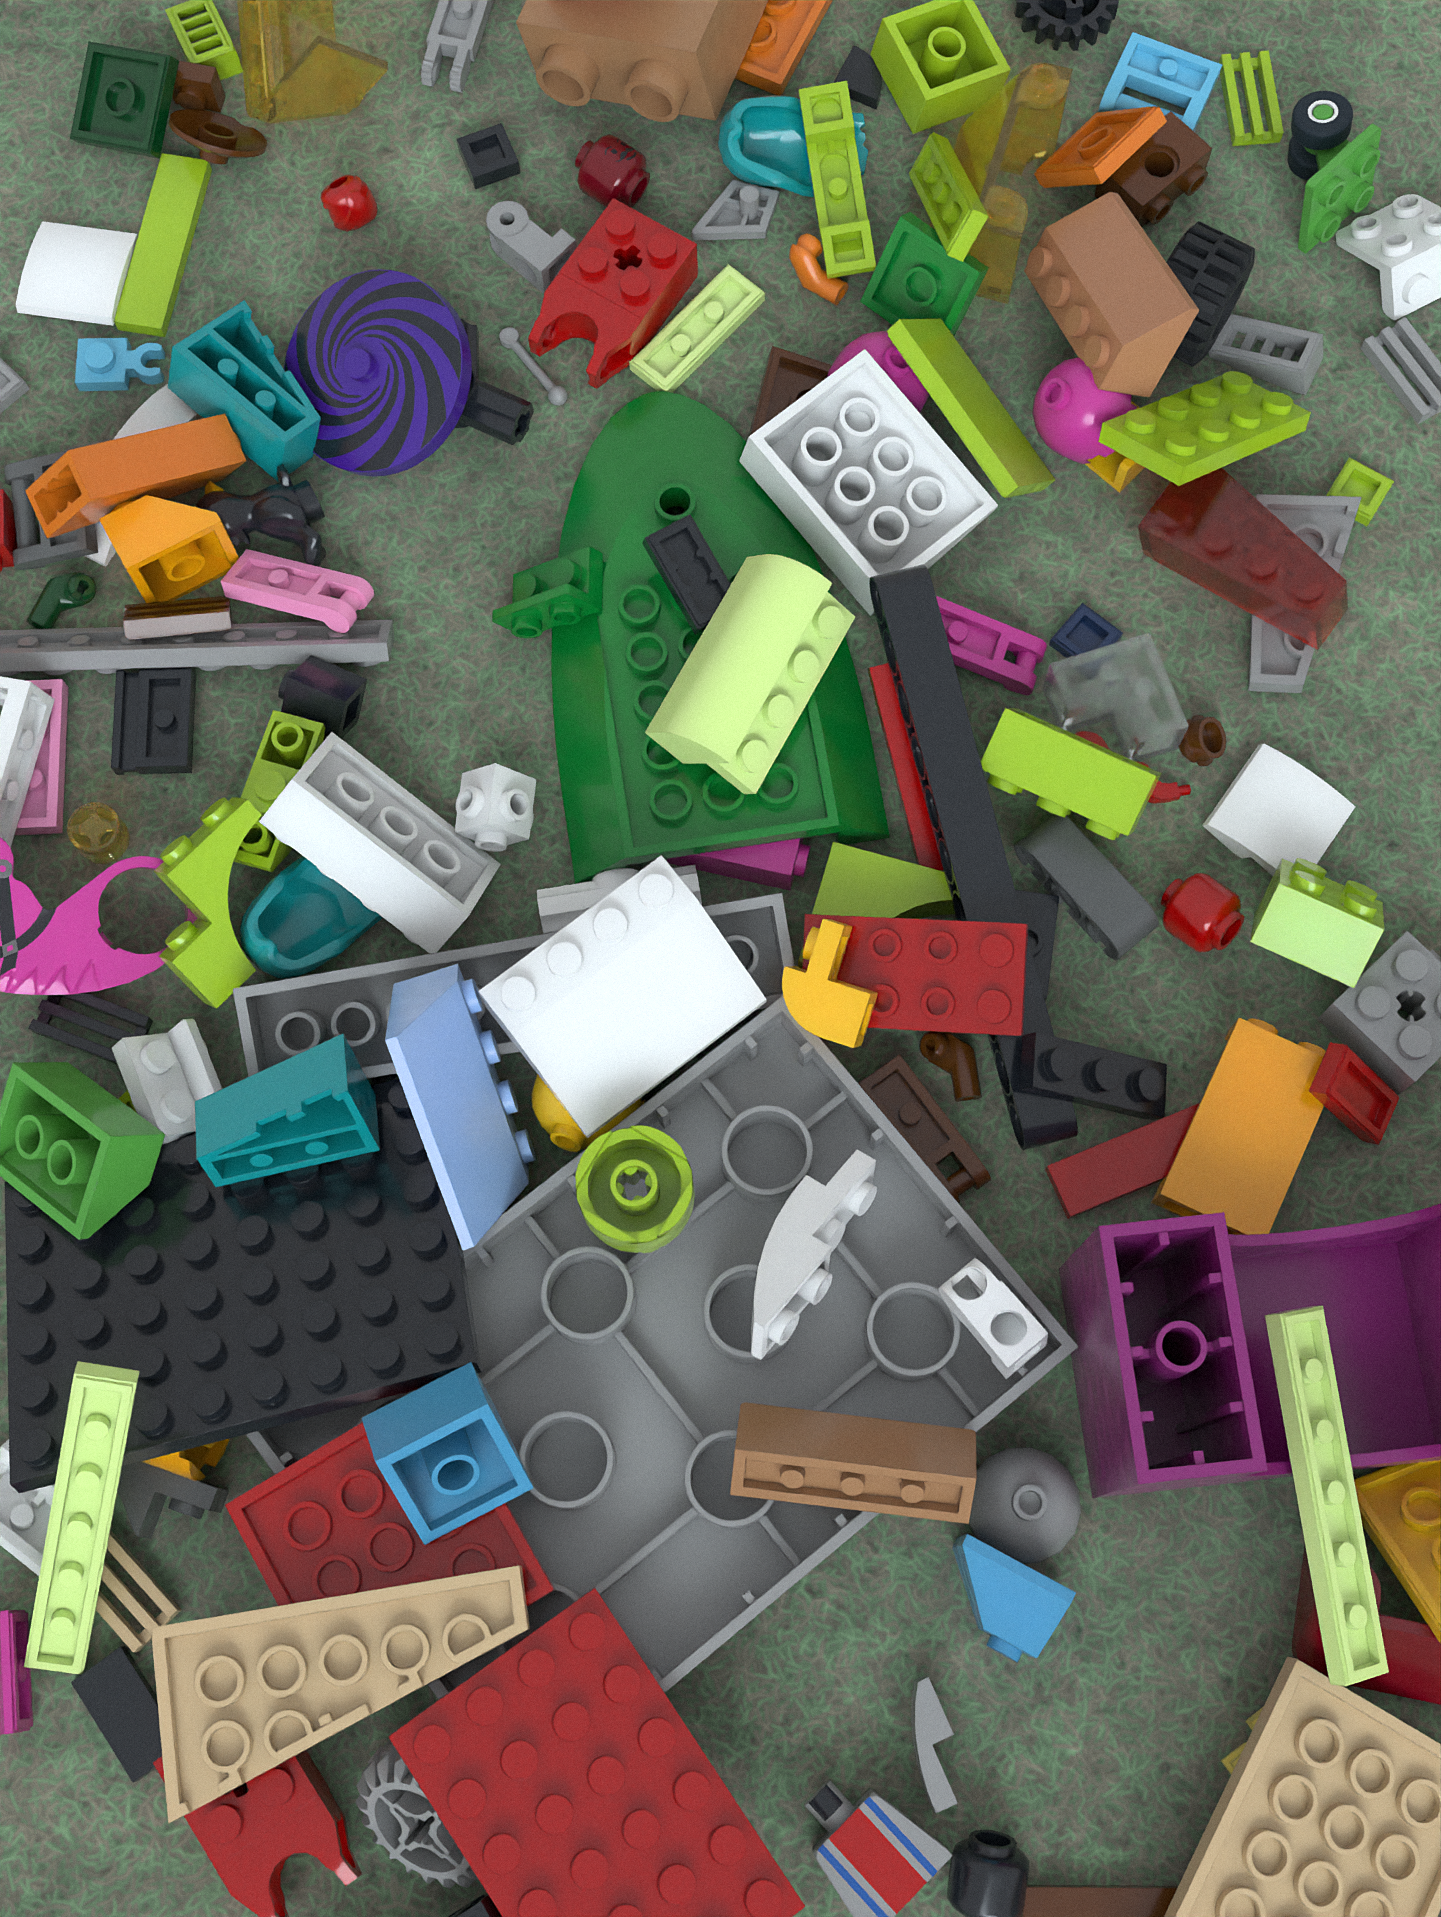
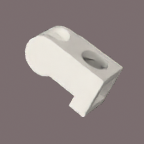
M972 1259L938 1288L948 1307L991 1356L992 1363L1005 1379L1009 1378L1046 1346L1049 1333L1002 1280L999 1281L978 1259Z

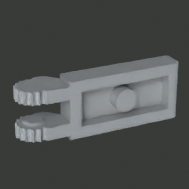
M439 0L426 39L427 50L421 70L422 85L434 87L439 77L443 55L454 58L449 74L451 91L463 93L470 72L471 61H475L494 0Z

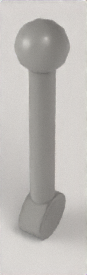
M507 327L503 329L499 334L501 344L506 348H512L549 392L548 399L553 405H563L568 398L565 388L556 386L519 343V333L515 328Z

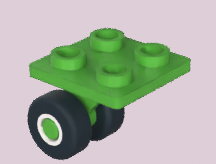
M1316 91L1307 94L1297 102L1292 113L1291 132L1293 136L1289 142L1287 161L1291 171L1296 176L1307 180L1298 249L1305 254L1319 241L1322 243L1329 241L1338 230L1340 223L1353 211L1355 213L1362 211L1370 202L1375 190L1373 179L1375 167L1380 158L1378 148L1382 129L1372 123L1352 142L1348 141L1347 137L1352 127L1353 109L1350 102L1344 96L1332 91Z

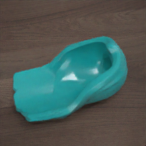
M770 95L746 98L733 105L721 121L718 140L723 164L738 179L749 184L761 187L773 186L802 196L814 197L800 99L790 96ZM852 112L862 176L865 174L868 159V149L863 146L866 136L861 131L865 126L863 113Z
M302 856L272 878L249 905L242 916L239 930L240 941L243 951L258 969L278 979L294 978L307 974L330 959L340 955L383 917L365 907L360 899L334 879L322 874L316 865Z

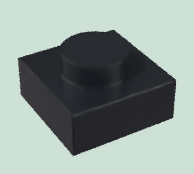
M502 123L456 139L459 153L475 189L520 174L519 161Z

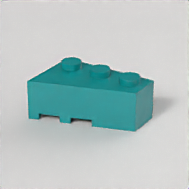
M243 300L172 346L168 389L202 418L225 413L232 430L240 440L242 452L279 482L277 477L278 466L283 464L290 474L313 458L314 453L312 451L316 445L321 418L291 371H284L274 355L275 346L268 335H261L251 319V309L246 301Z

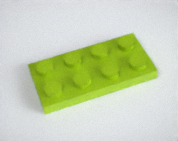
M1229 371L1103 422L1098 442L1180 486L1306 431L1311 412L1294 404L1290 396L1280 392H1270L1253 383L1252 378L1247 374Z

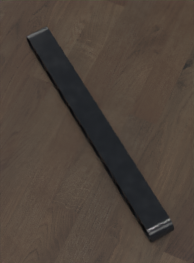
M923 564L872 576L869 580L871 600L942 867L952 897L957 921L1024 924L928 569ZM1027 940L1023 1035L1039 1032L1054 1036L1030 943ZM987 1034L1011 1124L1020 1148L1024 1151L1076 1137L1078 1135V1126L1072 1102L1019 1090L1022 1036Z

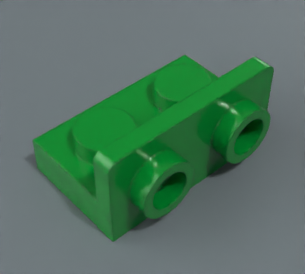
M587 546L513 574L512 604L493 610L492 622L511 630V633L516 637L536 638L543 631L560 625L576 624L582 617L602 611L603 553L591 546Z

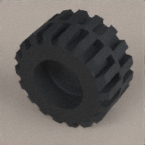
M1198 221L1184 233L1166 262L1199 309L1198 314L1173 358L1191 367L1200 362L1215 343L1247 283L1255 258V248L1201 221Z

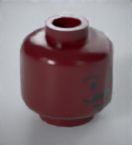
M611 134L602 136L595 143L591 140L587 141L580 149L575 160V167L579 169L577 179L579 189L604 207H607L613 198L629 207H633L643 196L650 180V173L646 171L647 163L645 156Z

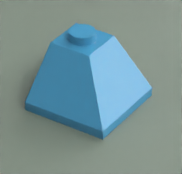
M969 1534L957 1537L952 1549L978 1629L991 1635L986 1646L1017 1663L1022 1653L1029 1657L1037 1658L1072 1603L1076 1592Z

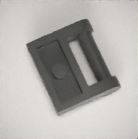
M68 450L4 466L5 483L11 485L17 539V549L13 551L14 568L16 569L43 568L45 564L98 553L95 523L47 539L39 522L41 544H38L35 512L25 490Z

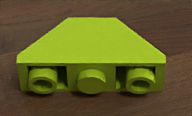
M273 710L240 797L248 799L262 816L244 837L233 862L273 872L292 851L293 848L290 845L279 841L273 832L259 821L291 779L323 743L325 734L323 723Z

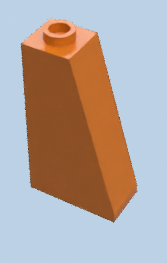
M224 413L68 450L33 482L25 492L48 539L100 522L99 518L111 513L117 505L123 502L135 501L145 495L168 499L204 487L209 481L213 483L221 481L246 462V458L242 452L240 440L232 430Z

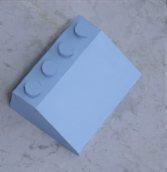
M455 964L393 985L385 1041L462 1250L474 1247L529 1184V1162L536 1161V1157L527 1129L517 1131L511 1114L518 1112V1104L509 1079L500 1082L494 1063L500 1062L501 1057L494 1034L491 1029L482 1032L476 1013L483 1011V1006L476 983L473 978L464 981L459 964Z

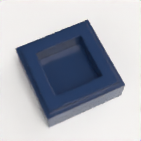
M1082 603L1051 638L1049 645L1090 675L1121 640L1123 632Z

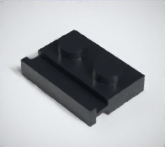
M192 668L139 669V673H126L124 670H116L111 768L116 775H124V772H139V774L192 773L196 675Z

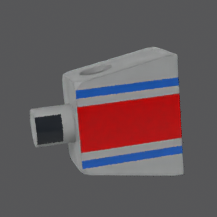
M828 1780L804 1805L828 1831L812 1847L813 1855L853 1917H895L953 1856L939 1840L872 1788L853 1805L834 1783Z

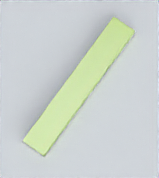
M1310 1306L1265 1315L1329 1682L1330 1685L1348 1686L1388 1673L1389 1671L1323 1306Z
M77 1362L73 1376L24 1667L80 1675L84 1673L140 1371Z

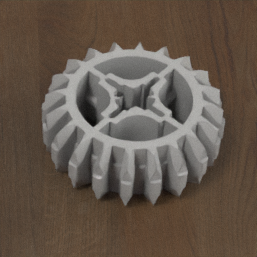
M389 1739L384 1747L380 1746L370 1758L369 1764L363 1770L362 1777L356 1785L360 1794L355 1803L359 1810L364 1812L361 1820L362 1824L375 1832L372 1841L375 1844L383 1845L390 1852L389 1859L396 1858L402 1862L407 1873L413 1870L420 1873L428 1884L438 1879L444 1887L449 1889L456 1883L468 1888L475 1880H478L477 1876Z

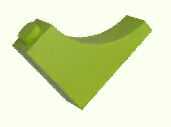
M833 842L812 914L920 919L934 915L955 914L943 871ZM803 946L798 960V967L802 968Z

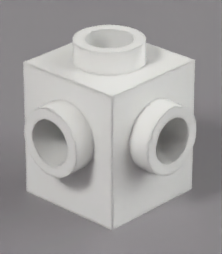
M496 763L462 773L460 792L456 800L457 817L454 833L474 840L475 846L479 849L493 852L504 851L507 845L529 840L530 829L534 820L533 804L536 779Z

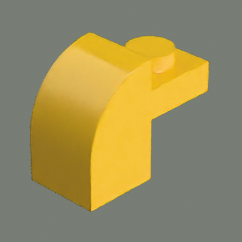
M823 919L820 929L816 927L811 928L804 946L803 959L809 960L807 970L797 966H784L782 976L783 997L792 1017L805 1030L820 1038L856 1048L862 1046L878 993L836 979L853 926L831 919Z

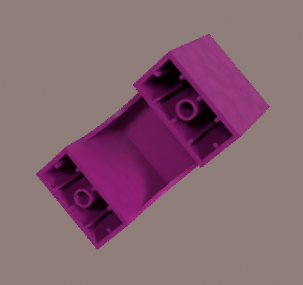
M1441 1203L1418 1211L1378 1220L1329 1228L1271 1234H1228L1224 1212L1101 1225L1093 1231L1059 1268L1068 1335L1078 1345V1348L1071 1353L1092 1498L1292 1477L1293 1473L1265 1315L1310 1306H1323L1352 1470L1441 1460Z

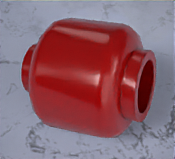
M1196 873L1184 881L1180 878L1174 880L1161 898V905L1165 907L1162 917L1165 930L1199 953L1209 952L1214 948L1223 950L1237 936L1244 923L1245 917L1240 913L1242 904L1239 896L1205 873Z

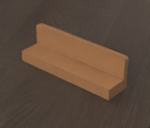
M747 1402L740 1405L730 1495L969 1524L977 1479L976 1432L974 1430Z

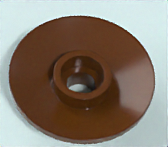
M181 109L174 111L170 115L169 126L172 131L190 145L200 149L199 156L208 162L227 164L229 158L255 157L262 155L266 151V138L255 128L244 126L235 118L199 109Z

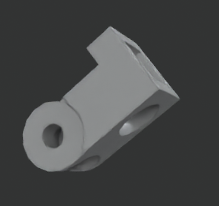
M514 201L499 202L492 206L487 213L486 224L490 232V242L493 251L544 294L545 290L577 248L576 240L562 228L551 237L533 221L529 220L527 210L521 204Z

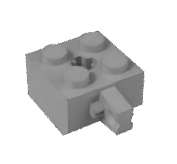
M1408 931L1360 976L1354 988L1349 987L1318 1018L1327 1029L1344 1045H1347L1397 1095L1415 1083L1441 1057V957L1433 949L1431 951L1426 949ZM1400 1007L1408 1013L1406 1020L1397 1013Z

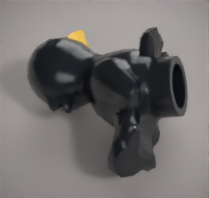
M282 464L277 467L279 484L268 486L252 495H237L223 490L212 481L207 483L204 496L196 503L195 507L218 514L233 546L237 547L240 542L250 544L248 534L252 531H257L271 538L296 544L301 548L306 564L318 567L321 565L322 560L326 556V550L322 546L321 536L310 524L324 518L325 515L307 480L293 486L289 473Z

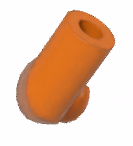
M811 234L800 235L797 244L791 245L789 259L802 286L832 304L838 305L848 290V283L838 277L828 279L826 271L821 268L816 259L823 250L821 242Z

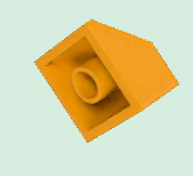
M145 495L135 501L123 502L117 505L111 513L99 518L124 567L146 603L174 601L226 575L239 559L216 512Z

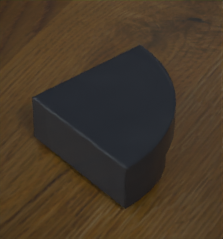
M853 46L834 83L847 81L851 100L877 110L881 97V74L872 57L859 47Z

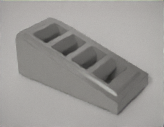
M1231 314L1210 349L1209 357L1289 391L1306 395L1323 359V334ZM1238 331L1246 334L1240 349L1231 347ZM1257 339L1264 342L1260 353L1252 352ZM1276 347L1283 350L1280 358L1272 356ZM1295 355L1300 357L1298 362L1293 361Z

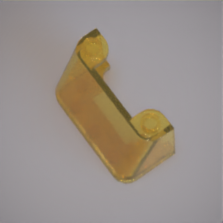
M1043 62L1028 65L969 116L960 127L953 150L989 216L968 252L989 267L975 296L1005 304L1009 302L1016 277L1015 271L1022 236L1028 218V205L1018 192L997 186L995 182L999 170L1022 176L1026 165L1038 158L1047 160L1055 152L1073 72L1071 68ZM930 220L929 226H931L933 229H935L934 226H933V224H932V222H931V220Z

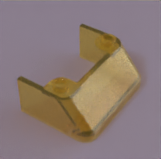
M237 0L247 114L251 118L272 124L346 115L353 108H357L360 105L363 97L388 71L387 61L336 42L332 0Z

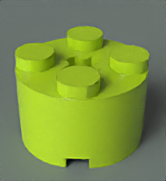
M644 1125L630 1126L613 1132L609 1131L596 1138L587 1147L578 1163L575 1174L577 1201L590 1230L605 1244L626 1252L651 1253L671 1242L686 1226L693 1210L695 1198L692 1170L682 1148L666 1133ZM640 1179L645 1180L648 1194L645 1197L636 1195L632 1200H628L623 1185L626 1182L630 1185H636Z

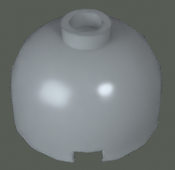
M1032 1447L1006 1448L990 1456L979 1466L968 1524L976 1539L1023 1564L1040 1563L1060 1553L1073 1538L1081 1515L1079 1489L1069 1470L1055 1457Z

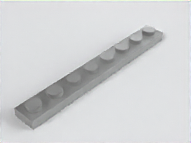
M356 620L346 633L333 631L323 621L231 624L229 631L131 640L125 638L124 627L0 630V676H12L21 671H44L49 675H62L72 670L94 669L98 673L111 674L116 673V670L131 668L174 669L175 667H198L205 671H215L226 666L249 665L254 669L263 670L273 668L278 664H302L310 655L328 663L352 662L356 666L368 667L390 660L394 643L393 620Z

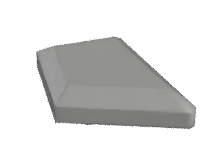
M733 179L692 229V239L766 238L779 200L780 191Z

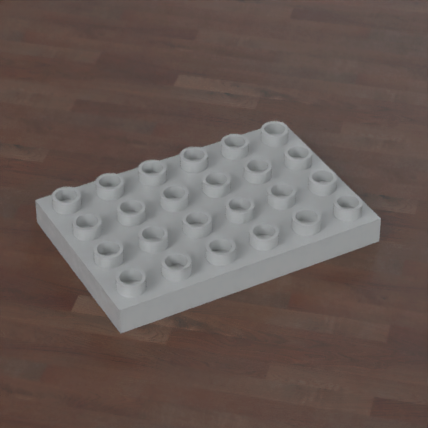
M783 996L610 1130L613 1132L630 1126H649L666 1133L682 1148L692 1170L695 1198L693 1210L686 1226L671 1242L651 1253L626 1252L605 1244L590 1230L580 1210L575 1186V1174L578 1163L585 1152L584 1150L502 1214L474 1247L463 1250L482 1370L478 1375L490 1395L534 1487L506 1503L555 1590L527 1607L530 1624L529 1630L429 1683L428 1686L438 1699L456 1688L593 1588H596L665 1693L879 1514L730 1495L739 1412L742 1403L747 1402L964 1428L977 1432L1078 1348V1345L824 1042L796 1022L789 1012ZM858 1149L876 1160L873 1185L877 1187L875 1198L862 1216L854 1214L847 1222L842 1239L831 1252L828 1272L833 1275V1278L824 1297L816 1305L809 1302L799 1314V1322L791 1337L783 1345L775 1343L760 1360L751 1354L753 1299L759 1262L775 1219L805 1175L826 1186ZM640 1179L636 1185H630L627 1182L623 1185L628 1200H632L636 1195L645 1197L648 1194L645 1180ZM974 1258L982 1262L999 1281L1002 1280L1049 1333L1046 1346L1007 1379L992 1363L991 1356L973 1334L951 1311L938 1290L941 1285ZM413 1391L246 1435L273 1473L277 1474L362 1423V1417Z

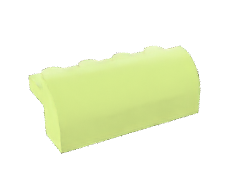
M764 554L747 557L645 733L683 764L706 763L743 794H756L854 621L855 616L828 593L832 583L812 568L780 555Z

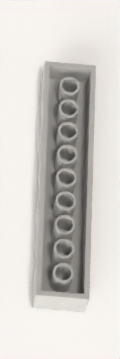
M782 893L702 906L767 999L766 1003L758 1009L769 1007L783 996L782 976L784 966H795ZM557 932L234 988L233 995L248 1077L343 1033L366 1078L395 1074L397 1071L385 1041L393 985L395 983L459 964L464 981L473 978L479 991ZM481 998L483 1011L477 1012L476 1015L482 1032L489 1029L492 1030L500 1055L520 1052L487 1010Z

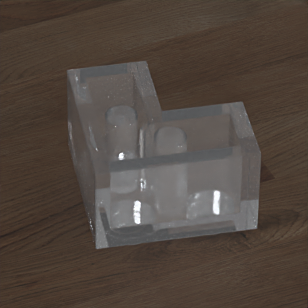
M1150 632L1051 663L1042 689L1058 727L1067 731H1073L1110 719L1124 756L1137 762L1178 749L1189 726Z

